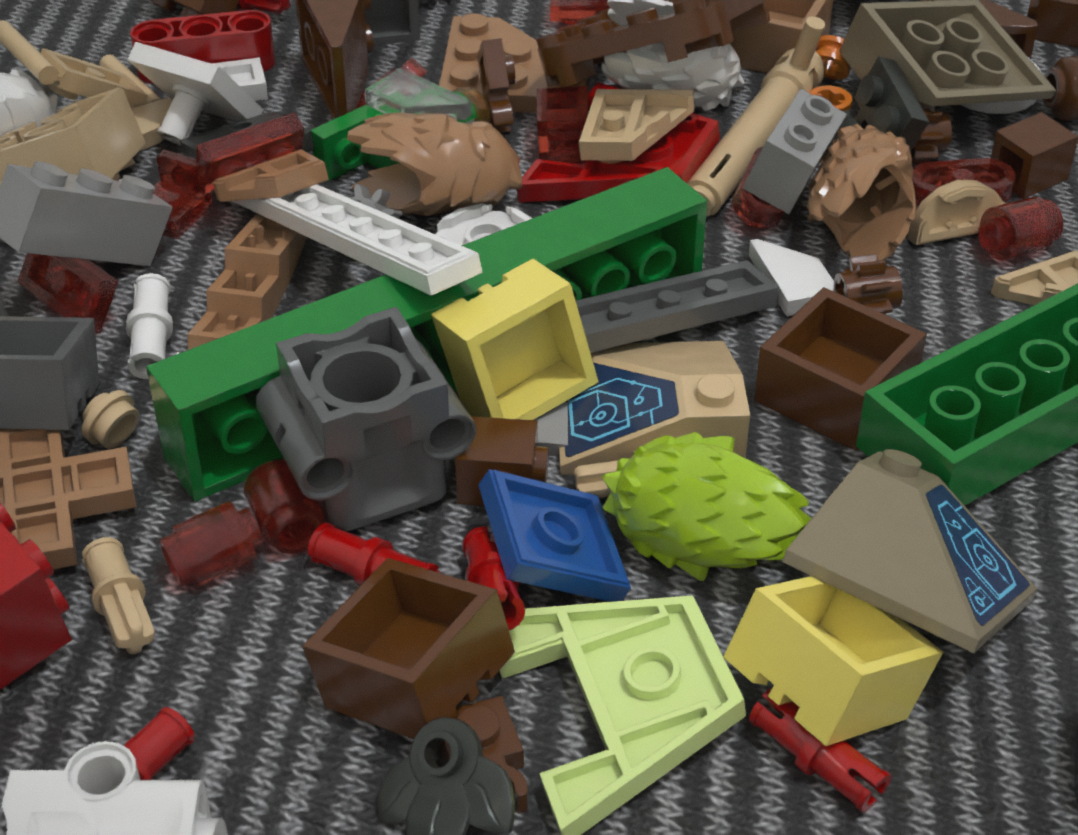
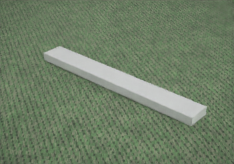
M215 176L212 177V181L214 182L216 181L215 179H218ZM317 184L278 198L232 201L431 296L483 273L477 252Z

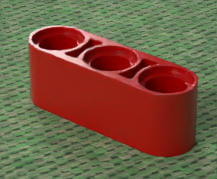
M258 10L148 20L136 24L130 32L132 48L135 42L210 64L260 57L263 72L275 65L271 18L268 14ZM136 68L137 76L141 81L154 84Z

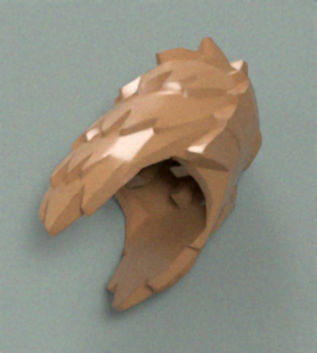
M398 112L371 117L365 120V124L348 131L347 140L361 145V152L391 157L390 160L399 162V164L369 171L367 173L369 177L352 185V190L354 191V187L357 184L366 186L370 191V198L379 188L390 192L386 205L390 209L401 211L402 216L409 214L420 216L440 215L474 204L496 205L502 200L509 189L522 188V177L519 168L521 158L502 134L492 127V124L485 121L462 123L457 122L456 119L447 114Z
M858 124L843 127L837 131L838 138L832 141V145L820 160L821 165L808 187L810 193L807 202L809 211L807 218L809 221H824L835 235L842 250L848 255L850 254V257L876 254L878 261L884 260L895 252L898 245L902 244L909 232L911 221H914L916 203L912 180L914 170L911 163L910 148L906 144L904 137H896L891 131L887 133L881 132L872 125H867L865 129Z

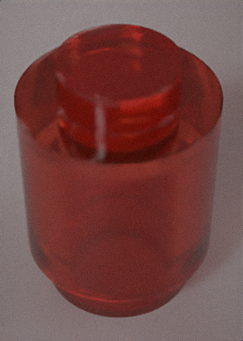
M1029 197L988 208L981 217L978 236L983 248L993 258L1007 260L1050 247L1062 234L1063 218L1060 209L1053 201L1039 197Z
M278 459L264 463L257 467L246 479L244 495L263 539L282 553L294 554L307 550L312 534L323 523L324 514L318 500L309 499L302 493L285 460Z
M227 501L171 526L172 534L159 539L163 556L179 587L193 581L196 582L197 586H200L255 561L256 553L254 546L263 542L260 530L249 509L246 507L237 511L231 501Z

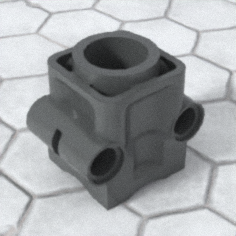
M397 307L367 315L349 328L336 333H307L276 342L280 376L270 380L260 389L256 397V408L275 444L280 449L302 493L309 499L316 501L327 523L343 531H350L392 518L398 514L434 503L443 498L447 490L445 460L462 454L470 447L475 439L477 429L474 420L452 387L448 385L446 378L425 347L415 339L410 326Z

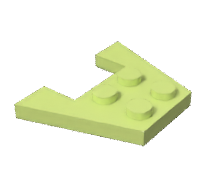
M693 595L526 608L524 619L520 625L509 631L515 653L499 670L502 679L567 657L605 747L604 751L539 773L560 835H582L746 716L744 698Z

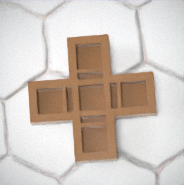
M0 429V502L16 526V529L11 533L20 544L28 539L33 540L53 569L78 565L73 519L137 507L127 447L65 457L62 430Z

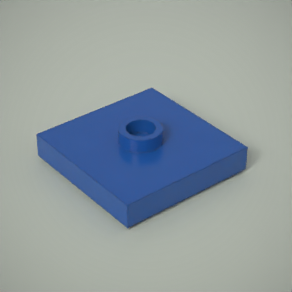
M489 469L478 486L507 580L609 602L622 601L631 590V586L597 495Z

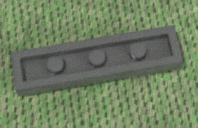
M746 260L576 300L590 353L603 352L608 348L640 340H652L660 335L688 328H699L708 323L732 317L747 316L751 312L775 307L780 287Z

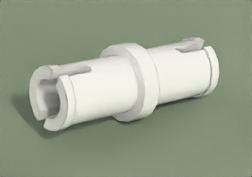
M153 273L143 274L136 279V284L133 286V310L128 314L126 320V332L131 338L130 357L127 364L129 372L140 379L147 380L149 379L146 366L165 359L166 341L171 337L173 331V320L168 313L170 283L165 277Z

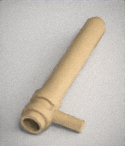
M810 16L806 19L796 47L787 50L778 59L775 66L763 78L759 93L687 182L688 185L707 200L706 216L714 215L720 210L754 165L766 141L799 90L803 89L810 93L812 89L820 86L824 78V64L821 56L815 50L825 27V22L815 16Z

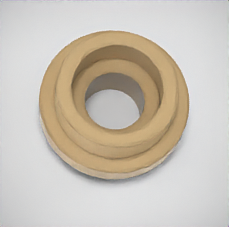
M123 390L101 393L90 401L83 412L82 435L91 444L101 443L108 449L123 443L133 433L140 419V412L134 407L133 398Z

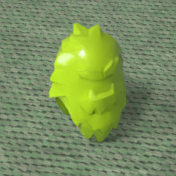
M696 432L676 438L668 435L656 438L643 446H639L631 458H620L617 461V471L606 473L602 476L611 492L603 504V508L616 517L621 531L631 541L635 549L649 559L651 556H654L667 568H672L676 564L699 581L705 580L710 567L746 568L757 565L756 560H783L786 549L812 519L799 509L808 506L809 500L767 468L734 453L735 437L717 436L702 438Z

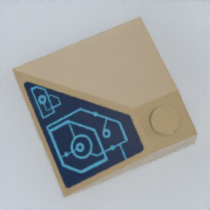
M724 341L628 343L608 348L603 352L591 353L599 382L565 401L568 402V445L559 448L560 475H574L575 468L581 465L617 461L620 458H631L633 450L664 435L676 438L693 432L700 434L702 438L717 436L735 437L734 453L746 458L750 423L743 374Z

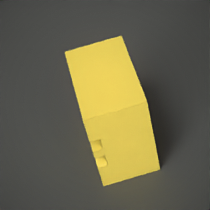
M531 259L503 274L502 282L499 285L492 287L487 283L477 289L479 296L469 301L461 297L431 314L460 401L470 416L534 420L599 382L571 283L535 259Z
M810 576L756 588L723 658L752 683L767 685L768 681H770L774 686L768 697L778 705L791 701L796 703L800 708L794 719L825 746L908 719L943 651L901 618Z

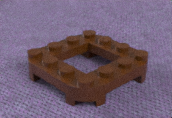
M766 0L670 1L674 3L673 13L658 16L656 7L627 15L628 24L621 26L616 24L607 15L608 10L611 8L598 11L596 15L578 20V23L559 28L555 33L536 38L537 50L548 87L560 84V87L575 85L595 75L594 64L605 62L604 56L619 52L627 53V50L663 42L668 62L687 58L688 54L695 51L727 45L734 41L732 31L770 21Z

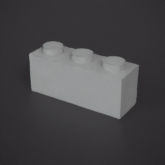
M40 161L34 162L33 168L8 164L0 185V239L21 253L151 266L173 207L153 194L155 187L151 183L134 176L124 175L122 181H116L94 170L80 169L79 174L76 175L67 173L55 165Z

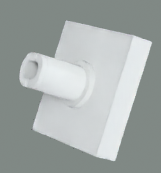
M135 42L127 60L172 99L161 127L157 130V133L162 135L164 139L180 145L179 140L190 137L201 111L237 122L262 114L263 109L219 66Z

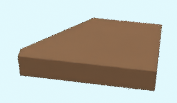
M300 149L215 179L216 181L213 182L217 200L223 202L278 198L329 179L325 162Z

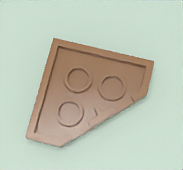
M477 13L453 16L438 93L446 94L451 91H458L470 100L475 110L487 111V104H484L477 54L482 40L502 38L504 55L511 54L515 66V84L509 85L508 90L512 112L580 115L579 107L587 94V79L566 87H560V84L548 87L537 50L538 45L534 38L501 18L486 17Z

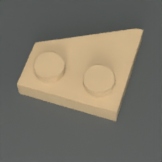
M597 89L579 140L580 159L598 160L605 164L633 161L694 112V90Z

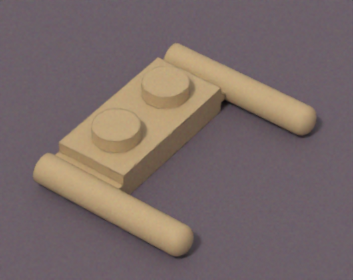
M5 20L0 21V43L42 84L49 85L52 91L65 98L77 100L79 95L91 97L122 87L131 108L161 100L160 97L113 55L102 57L99 66L42 48L40 53L9 22Z

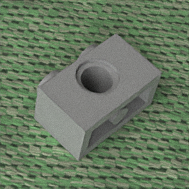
M800 89L766 141L742 188L790 214L847 114L834 107L824 97L812 95Z

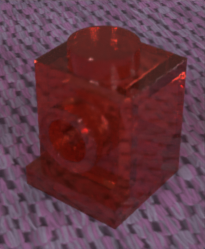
M587 86L537 88L539 159L565 163H583L587 161L580 159L579 140L588 116Z

